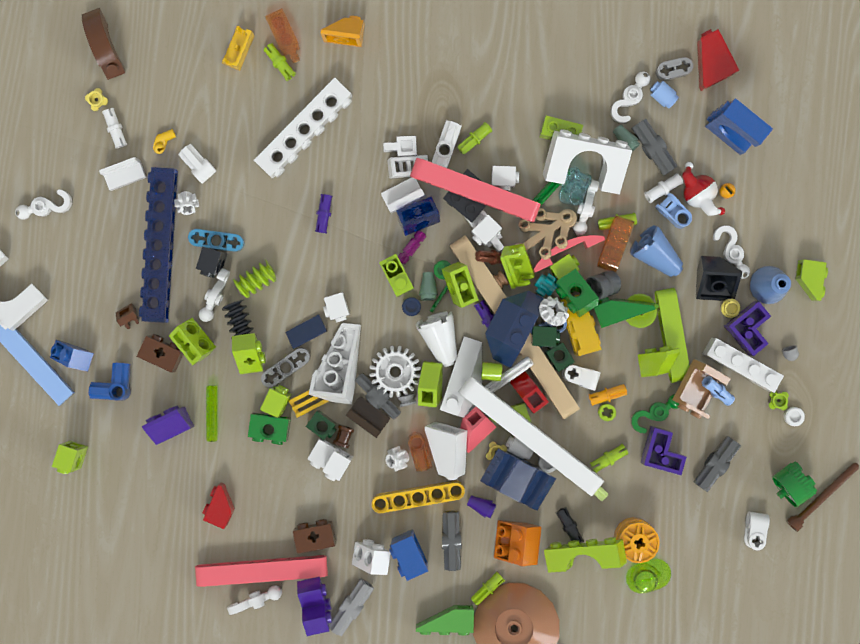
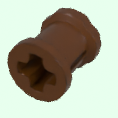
M339 424L336 439L332 443L349 448L350 445L348 443L351 434L354 433V429Z

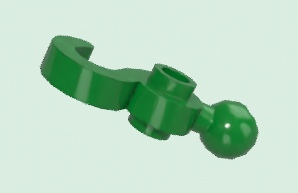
M675 394L671 395L665 404L662 402L653 403L649 408V412L645 410L636 411L631 417L632 428L639 433L647 432L646 428L640 427L637 423L638 419L642 416L654 421L665 420L671 408L678 409L679 404L672 400Z

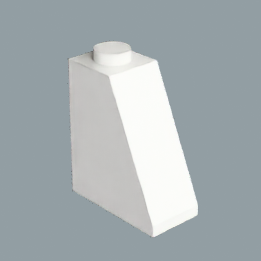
M439 422L425 426V433L438 475L445 476L448 480H456L464 475L467 430Z

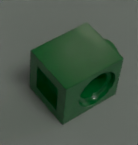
M533 326L532 346L556 347V343L560 342V331H557V327Z
M563 342L556 343V347H547L548 350L545 351L557 372L575 362ZM562 350L563 358L559 361L555 360V351Z
M318 410L305 427L325 440L326 437L331 438L337 429L334 426L337 423ZM325 421L328 429L321 431L318 428V422Z

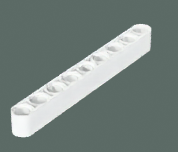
M472 376L469 377L458 391L589 495L593 496L604 483L600 476Z

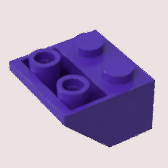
M178 405L163 411L164 416L158 414L147 419V424L142 426L143 430L156 445L195 427L185 406L179 408Z

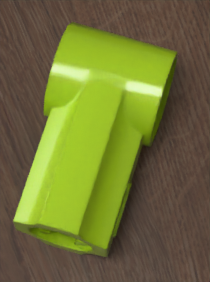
M483 362L481 380L501 381L502 364Z

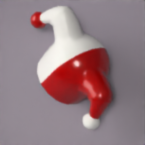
M687 162L685 164L686 169L682 174L685 183L683 193L686 202L690 206L701 208L708 216L725 214V208H716L713 203L718 192L716 182L707 175L695 177L691 172L693 163Z

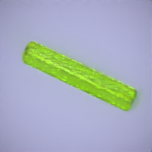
M208 385L206 387V440L208 442L217 441L216 385Z

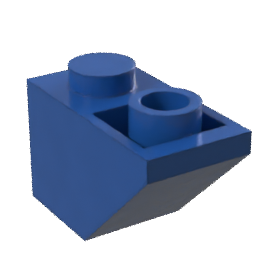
M56 340L51 348L50 358L66 367L88 372L94 353Z

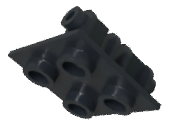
M468 169L463 173V175L481 181ZM449 191L443 197L448 205L455 208L471 223L487 206Z

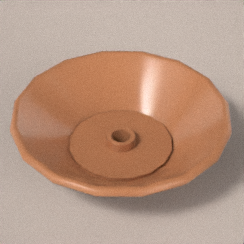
M506 583L497 587L493 595L490 593L478 605L474 614L473 636L476 644H557L559 640V617L553 603L541 590L525 583ZM512 625L518 626L517 632L512 631Z

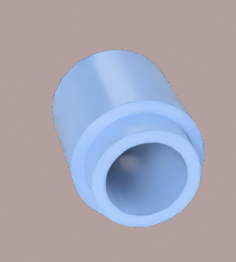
M657 81L650 88L652 91L650 96L668 109L679 98L676 95L677 92L664 81L660 83Z

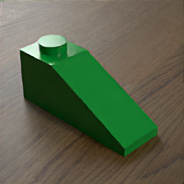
M609 297L598 301V306L594 310L601 328L653 311L659 305L658 303L619 298L609 300Z

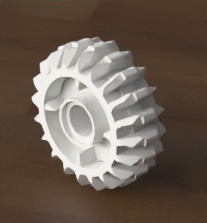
M391 346V352L389 353L384 348L383 352L385 355L383 356L378 352L377 356L380 359H372L377 365L370 366V369L375 370V373H370V377L376 376L372 384L378 382L380 385L377 386V390L383 387L384 393L387 390L390 391L389 397H393V392H397V397H400V391L402 390L404 395H408L406 388L413 391L414 388L411 384L418 385L419 382L414 380V378H420L421 375L415 373V371L421 370L420 366L415 367L414 365L419 360H411L415 354L412 353L410 356H407L406 354L409 349L406 348L404 353H402L401 346H398L397 352L394 351V346ZM391 367H399L401 374L398 377H393L390 374Z

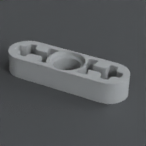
M305 348L296 349L262 374V384L266 387L276 386L310 361V352ZM299 351L300 353L305 352V361L299 360L296 362L298 367L295 368V364L289 358L292 356L294 360L299 356ZM283 362H288L291 365L289 373L281 371V364ZM274 368H277L278 373L283 377L280 379L278 375L273 379V384L272 382L267 383V374H275Z

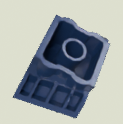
M498 449L480 481L538 511L557 478L524 459Z

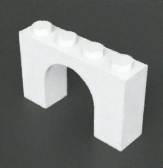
M568 130L554 131L542 174L545 181L564 184L572 159L581 152L595 151L603 157V166L598 180L600 190L620 194L632 154V149L627 145V142L621 140L611 142L605 137L590 138V135L584 133L574 135Z
M0 250L1 266L9 258ZM33 284L29 285L13 300L0 302V325L5 330L9 328L14 331L44 305L48 299Z

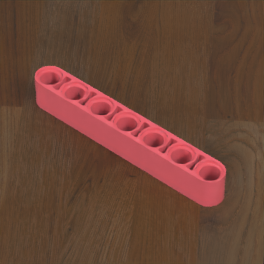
M416 158L410 174L412 178L530 222H535L541 205L538 202L421 158Z
M326 555L201 564L195 566L196 586L205 587L328 576Z

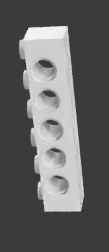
M334 78L254 161L271 178L279 177L285 171L284 167L288 163H293L298 158L297 153L301 149H307L312 143L310 140L315 135L319 136L325 130L324 126L328 122H333L339 114L337 112L341 108L345 109L350 105L352 94ZM330 98L337 100L336 105L333 107L327 106V101ZM316 112L323 113V118L321 120L317 121L313 119V116ZM304 125L310 127V131L307 134L300 133V128ZM290 139L296 140V145L293 148L287 147V142ZM279 152L282 153V160L275 162L273 160L274 155Z

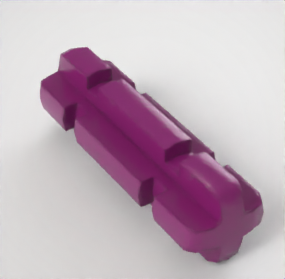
M420 230L414 234L415 237L411 238L404 247V252L398 255L400 262L404 265L409 261V257H412L419 248L420 242H423L426 238V234Z

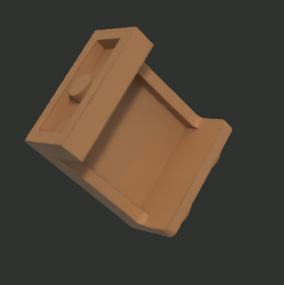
M693 359L672 400L679 404L678 408L686 412L691 410L690 414L696 418L701 419L703 416L709 419L710 415L704 413L712 395L709 390L702 386V380L706 376H711L717 383L720 382L728 385L731 378L709 365Z

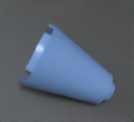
M653 225L647 228L640 235L641 240L639 242L635 241L632 244L629 253L633 257L667 276H677L683 270V262L658 226Z
M764 266L757 269L752 275L750 282V291L753 297L765 304L779 302L791 287L790 278L782 270L774 266Z

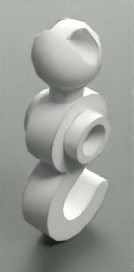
M639 72L635 77V85L628 86L623 92V100L616 101L611 107V117L615 122L626 123L631 119L630 116H620L617 113L618 107L633 106L641 101L643 97L641 88L650 83V75L647 72Z
M593 179L589 184L584 203L580 202L577 210L580 216L579 221H576L573 226V231L578 236L587 232L588 226L586 221L588 217L592 218L595 206H592L595 191L597 192L599 187V181Z
M58 190L57 194L64 198L62 206L58 207L46 198L37 197L31 202L29 207L27 205H19L15 210V214L19 219L25 220L32 213L41 217L49 215L51 210L57 213H65L71 208L72 198L66 191Z
M730 226L717 228L713 234L714 241L719 240L723 232H727L730 236V240L724 249V259L730 264H735L742 271L741 279L747 278L750 274V268L742 263L744 258L743 249L739 245H735L737 232Z
M224 268L217 275L218 282L205 295L204 299L207 300V305L199 311V318L203 322L213 319V308L216 305L219 306L223 299L221 293L230 276V271Z
M273 585L265 593H260V590L249 594L250 598L228 606V613L232 615L249 607L254 609L260 608L265 605L264 602L268 599L278 600L282 595V589L277 585Z

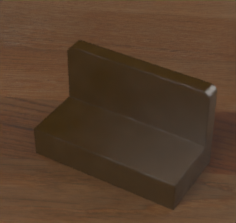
M361 396L345 415L375 438L379 436L390 420V417L376 409Z

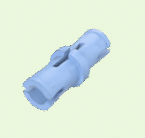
M706 376L702 380V386L709 390L714 398L720 399L726 406L734 402V395L730 394L723 384L717 383L711 376Z

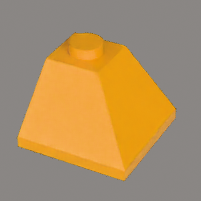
M358 16L344 17L321 29L322 39L326 43L362 47L364 20H361Z

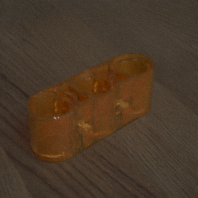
M615 215L597 267L614 272L617 271L630 238L634 221Z

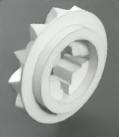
M548 297L540 303V315L550 325L560 326L569 317L567 313L568 308L564 306V302L558 301V298ZM553 307H555L557 311L555 316L554 310L552 309Z

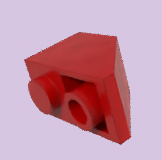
M525 371L510 381V384L533 414L549 403Z
M221 482L218 486L213 487L210 494L213 498L210 504H206L202 514L205 515L203 521L225 529L235 508L226 485Z

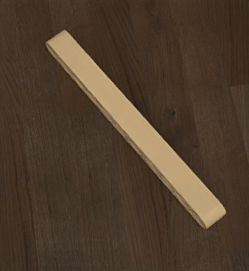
M466 235L449 245L458 261L467 265L472 282L493 314H495L502 299L507 297L484 262L476 261L475 253L477 251ZM530 333L520 355L523 359L530 357L533 361L530 370L561 417L566 419L580 408L540 347L531 345L532 335Z

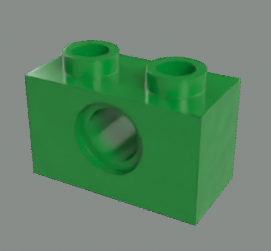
M576 268L556 281L558 296L567 301L569 310L573 314L576 313L578 317L598 306L599 297ZM579 292L580 295L575 297L571 293Z
M252 413L250 415L248 437H251L252 441L264 442V439L272 440V444L283 445V442L288 441L291 418L282 416L277 418L268 414ZM266 424L273 426V434L265 432Z

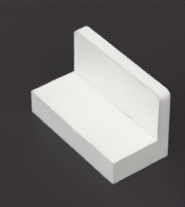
M136 157L99 170L100 174L104 176L110 191L147 178L141 161Z
M410 178L382 192L381 196L392 214L424 198L425 194L417 180Z

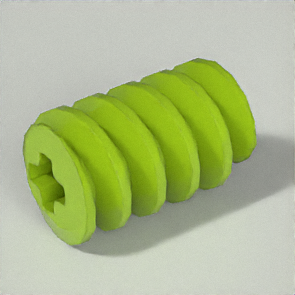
M266 259V266L259 263V270L252 267L253 274L245 271L246 278L240 274L239 282L233 278L235 286L246 298L250 297V292L253 294L257 293L256 287L259 290H263V284L269 286V279L276 282L275 272Z

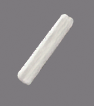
M525 357L504 372L501 376V381H491L485 387L494 393L533 365V361L530 357Z

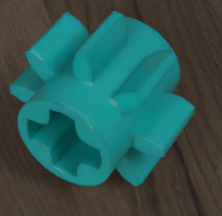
M550 273L547 276L541 274L534 284L537 287L535 292L542 297L545 294L550 296L557 287V284L554 282L557 278Z

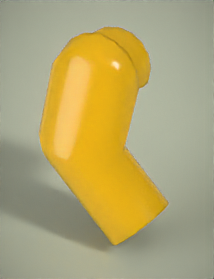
M173 129L156 136L153 144L155 153L162 154L167 142L176 138Z

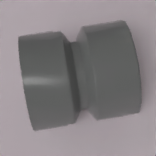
M611 270L586 279V282L599 297V300L617 294L621 289L620 277Z

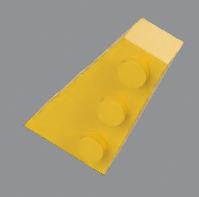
M565 299L559 300L560 302H564V306L568 308V303ZM568 308L567 313L569 317L566 320V327L574 355L582 356L602 350L598 333H596L594 328L595 321L593 315L587 312L578 317L576 313L573 314Z

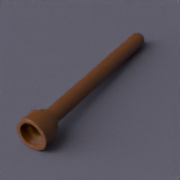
M853 463L799 515L791 516L786 521L790 527L798 532L803 527L804 520L859 469V464Z

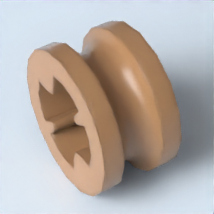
M498 271L497 275H492L501 289H503L504 285H509L501 271Z

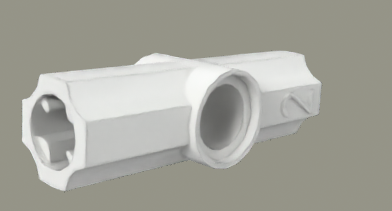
M446 120L432 163L445 168L448 167L462 127L461 125ZM442 146H447L450 152L447 155H442L439 149Z

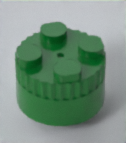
M796 461L788 464L772 476L773 482L779 489L776 493L780 499L785 497L795 508L806 502L817 492V489L814 487L816 484L809 475L805 476L802 473L803 469Z

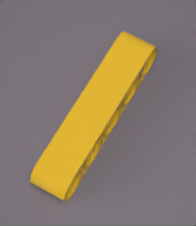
M453 480L379 493L372 500V509L377 513H386L455 501L464 496L465 489L460 481ZM453 486L461 488V492L457 495L452 494L450 490ZM434 489H440L443 494L441 497L435 498L431 493ZM420 492L424 498L421 501H416L413 499V494ZM400 495L404 497L405 501L403 504H396L394 498ZM383 499L386 505L379 508L376 506L375 501Z

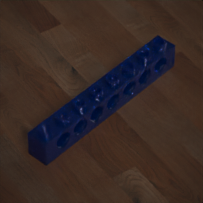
M151 167V172H148L150 191H147L146 195L149 209L145 212V221L148 222L147 229L144 231L146 248L143 249V260H145V268L143 267L141 272L142 279H144V287H141L140 297L143 298V303L139 308V317H142L141 321L169 323L176 214L174 200L177 199L178 170L174 168ZM164 183L166 189L164 192L159 193L158 186ZM163 202L164 210L158 212L156 209L157 204ZM159 221L163 223L161 231L155 229V225ZM160 240L162 242V247L160 250L156 251L154 248V244L156 241ZM156 259L161 262V266L157 270L153 268V262ZM155 278L160 282L157 289L152 287V281ZM154 297L158 300L156 308H153L150 304L151 299Z

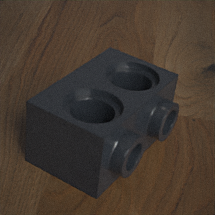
M202 246L196 269L201 270V275L215 278V275H218L220 270L224 268L228 254Z

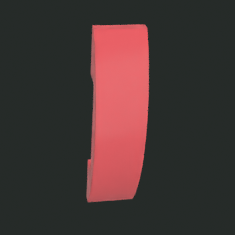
M589 235L570 239L567 241L568 245L565 248L560 249L556 246L551 249V257L583 242L585 249L604 241L605 238L599 235ZM541 258L533 268L534 273L553 265L551 259L544 260Z

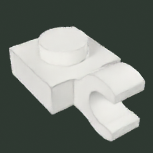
M416 136L396 137L397 142L383 143L384 152L397 151V157L417 156Z

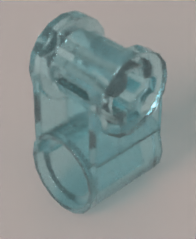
M577 167L570 168L567 172L565 183L559 191V200L565 204L580 205L591 184V175L580 172Z

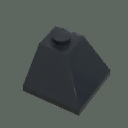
M701 256L697 269L696 299L716 301L735 299L742 271L721 257Z

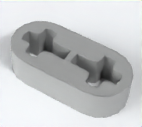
M686 57L663 62L657 67L656 76L662 81L686 76L692 71L693 63ZM682 62L684 65H688L686 72L683 69L677 70L676 67H679ZM663 67H665V69L673 70L670 71L667 74V76H665L664 73L660 72L663 69Z

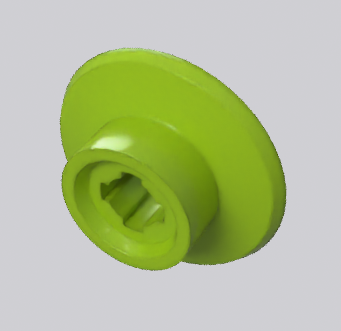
M634 294L627 299L655 303L651 297L645 294ZM657 309L627 319L626 321L633 327L645 328L656 319Z

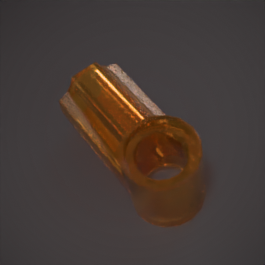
M413 432L408 437V446L416 472L426 471L432 468V463L425 439L421 433ZM420 438L422 442L419 446H413L411 444L412 439Z

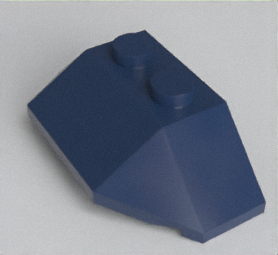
M528 290L502 299L485 332L494 360L511 368L539 317V306L544 298Z

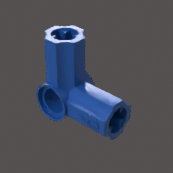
M113 363L111 383L91 382L88 392L90 399L116 401L128 399L131 394L129 387L131 364ZM119 387H121L123 391L120 397H118L116 393Z

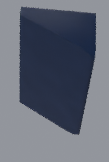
M318 314L285 333L292 348L295 349L328 330Z

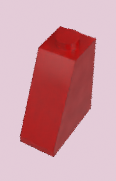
M711 29L701 34L702 38L697 42L700 91L739 71L719 29L713 32Z

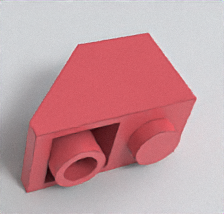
M478 407L473 408L462 419L460 429L467 430L466 451L468 453L496 428L492 421Z

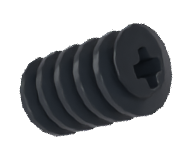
M244 300L227 304L222 308L223 311H229L224 317L231 318L227 325L233 326L229 332L236 333L234 336L250 334L249 332L254 329V327L247 326L252 321L245 319L249 312H243L247 305H241L240 303Z

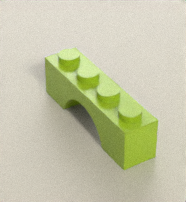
M615 537L606 538L604 541L589 539L585 543H579V540L569 541L568 544L553 542L544 550L548 573L566 572L573 566L574 559L578 555H587L594 558L602 569L621 568L627 563L623 539L616 540Z

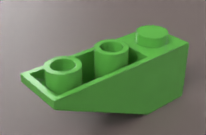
M453 605L416 624V632H420L421 635H430L431 632H439L440 635L458 633V635L462 636L474 633L473 605Z

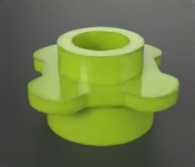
M770 392L769 408L773 410L775 408L786 410L788 408V393Z

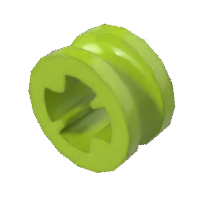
M602 404L598 409V416L604 421H611L616 416V409L610 404ZM605 407L612 410V413H609L611 414L610 417L602 415Z

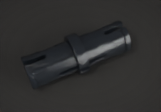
M567 507L556 511L555 513L563 525L562 529L568 534L570 540H579V543L584 542L578 531L577 523L571 518Z

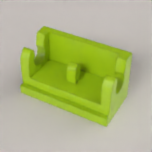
M525 245L505 246L500 259L511 288L514 289L531 284L530 280L525 279L534 278L535 273Z

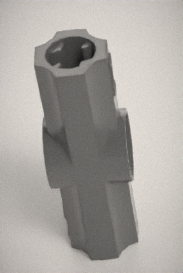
M647 119L642 120L631 128L641 142L644 153L650 160H653L663 176L678 167L667 151L665 141L660 135L655 133Z
M726 436L717 450L707 457L704 468L693 482L708 492L719 476L721 477L726 473L730 466V461L736 455L741 445L729 436Z
M445 511L442 515L444 570L457 571L461 570L460 549H462L459 511Z

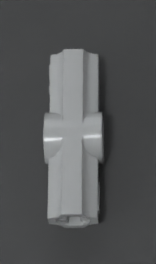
M360 579L351 594L347 595L340 605L338 613L334 616L332 623L329 624L330 630L336 635L342 637L350 623L360 614L364 607L363 604L374 590V587L369 582Z

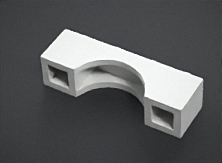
M711 338L702 353L707 358L739 373L769 392L775 393L784 377L782 374L717 338Z

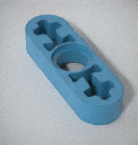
M194 229L188 235L190 244L196 247L203 246L211 249L238 252L245 245L244 239L237 234ZM197 233H199V236L207 237L208 245H205L206 241L199 240L198 243H196V240L193 239V236H196ZM214 235H219L222 239L221 244L218 246H214L211 242ZM225 236H228L227 240L234 241L237 238L240 245L234 248L232 244H226L227 247L224 248L226 243Z

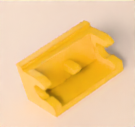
M236 26L222 64L239 71L241 70L254 39L252 31L248 29L243 30L240 26Z

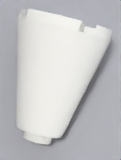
M445 311L430 315L425 322L422 319L416 323L417 330L438 363H442L444 367L453 365L457 359L452 312L448 314Z

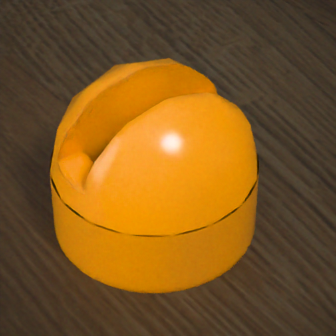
M725 183L719 188L720 196L725 199L733 197L736 192L734 185L731 183ZM726 186H727V187L730 189V191L732 192L731 195H730L729 191L725 188Z

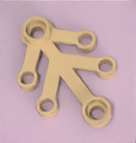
M539 208L536 219L538 221H555L551 225L530 223L524 219L520 220L518 225L522 232H539L523 243L527 254L528 249L545 239L539 254L542 259H549L552 255L551 246L554 233L560 228V236L555 239V243L558 248H565L568 245L567 236L569 228L573 227L577 221L576 213L573 210L565 209L560 213L546 212L543 208ZM539 213H544L543 216H538ZM560 240L565 241L563 244H558ZM544 251H548L547 255H542Z

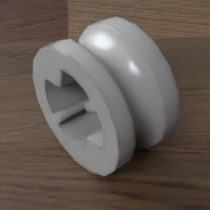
M415 394L398 397V400L401 401L400 407L417 403L413 399Z

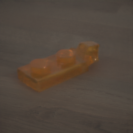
M281 8L266 15L265 18L281 52H283L284 56L289 54L293 63L300 61L296 52L300 49L299 43L283 9Z

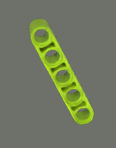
M675 288L657 290L654 294L655 302L659 305L657 313L663 347L671 346V349L680 348V353L668 373L671 383L681 382L690 365Z

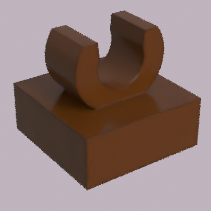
M132 303L116 312V321L120 327L125 325L127 329H130L131 327L128 322L131 320L139 324L137 311Z

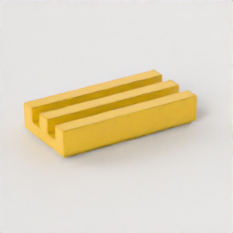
M308 390L289 400V403L298 418L329 401L324 399L299 412V408L318 399V397L313 396L296 405L295 402L309 395Z

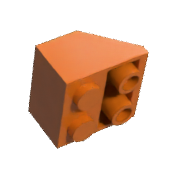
M498 520L494 558L519 566L538 565L541 526Z

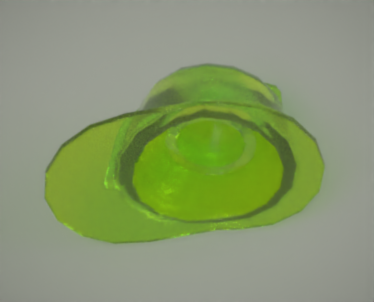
M651 559L648 562L632 566L627 572L626 582L629 588L636 593H649L661 589L668 584L671 578V569L665 561Z

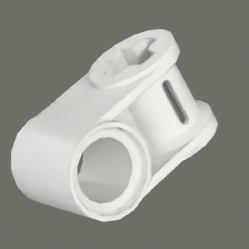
M569 365L562 370L564 380L590 390H596L601 372L576 365ZM573 370L576 375L570 378L568 371Z
M749 511L746 515L744 542L754 550H761L766 545L767 531L770 523L768 514ZM758 538L757 542L752 543V539Z

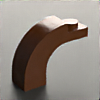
M97 8L82 14V24L89 46L107 80L125 74V68L112 44L108 23L101 9Z

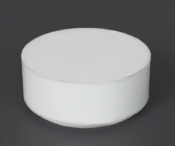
M790 407L784 412V420L788 425L799 426L805 419L804 412L800 408Z
M542 457L539 458L538 465L543 471L551 473L556 470L555 467Z

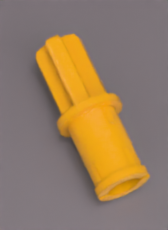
M622 384L609 389L604 388V390L588 394L591 405L594 406L605 401L611 402L612 399L627 395V389Z

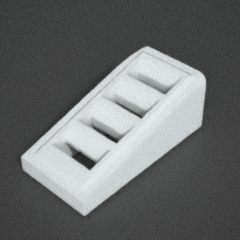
M428 156L389 158L387 161L389 178L410 177V161H413L414 165L416 158L428 161ZM402 162L406 164V172L403 171ZM395 163H398V172H396Z

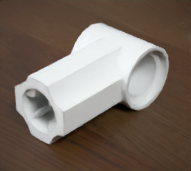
M192 144L185 146L178 154L202 184L217 172L206 158L204 159Z

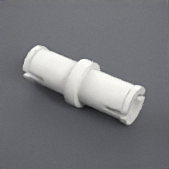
M114 108L102 111L108 126L107 131L111 134L115 148L126 146L127 143L121 130L123 127L118 122Z
M676 173L664 182H658V185L645 192L644 196L649 203H652L654 200L663 195L666 196L670 193L669 191L683 184V180Z

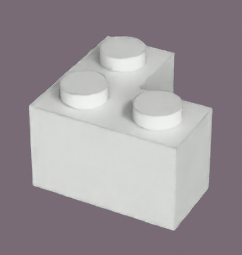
M320 438L309 455L308 460L311 461L310 464L317 469L322 467L323 472L326 473L324 476L328 479L340 481L353 456Z

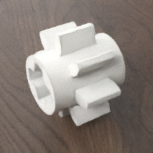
M188 191L178 193V199L174 200L177 212H181L184 215L195 213V207H199L196 194Z
M397 446L387 451L386 464L389 468H394L395 471L408 467L406 463L409 461V454L405 449Z

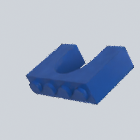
M736 98L731 102L727 100L725 104H722L706 119L708 123L705 126L739 155L744 154L751 145L754 147L761 145L773 130L771 126Z

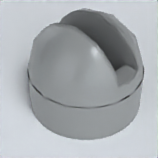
M796 345L782 349L783 356L789 361H794L799 356Z

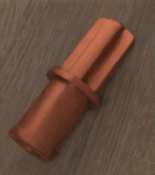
M479 250L475 253L476 261L488 262L491 265L502 264L500 259L501 252L496 250Z

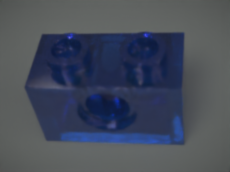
M432 196L396 210L398 222L405 236L440 222L439 211Z

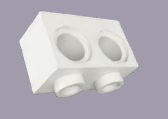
M363 539V542H355L352 565L369 574L387 575L391 553L384 548V545L374 544V541L370 539Z

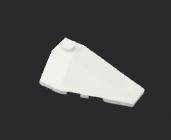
M347 323L340 325L331 341V347L321 359L322 363L318 370H315L312 375L309 395L335 403L352 404L356 384L361 325Z
M463 337L440 406L441 411L464 418L476 407L458 391L470 376L482 384V342Z

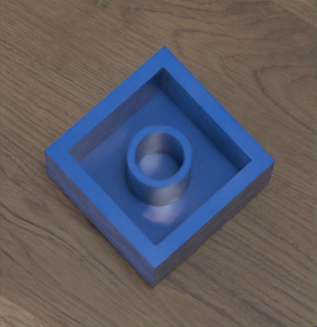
M413 529L392 538L389 551L392 558H397L398 560L397 568L401 577L405 576L408 581L428 572V561Z

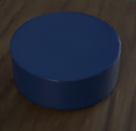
M409 297L404 300L402 310L408 316H415L421 310V303L418 299Z

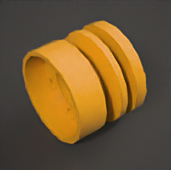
M632 517L623 520L617 526L614 537L616 540L623 539L626 559L634 563H644L655 557L659 550L660 541L657 532L648 522L641 518ZM641 539L642 543L637 545L634 543L635 540Z

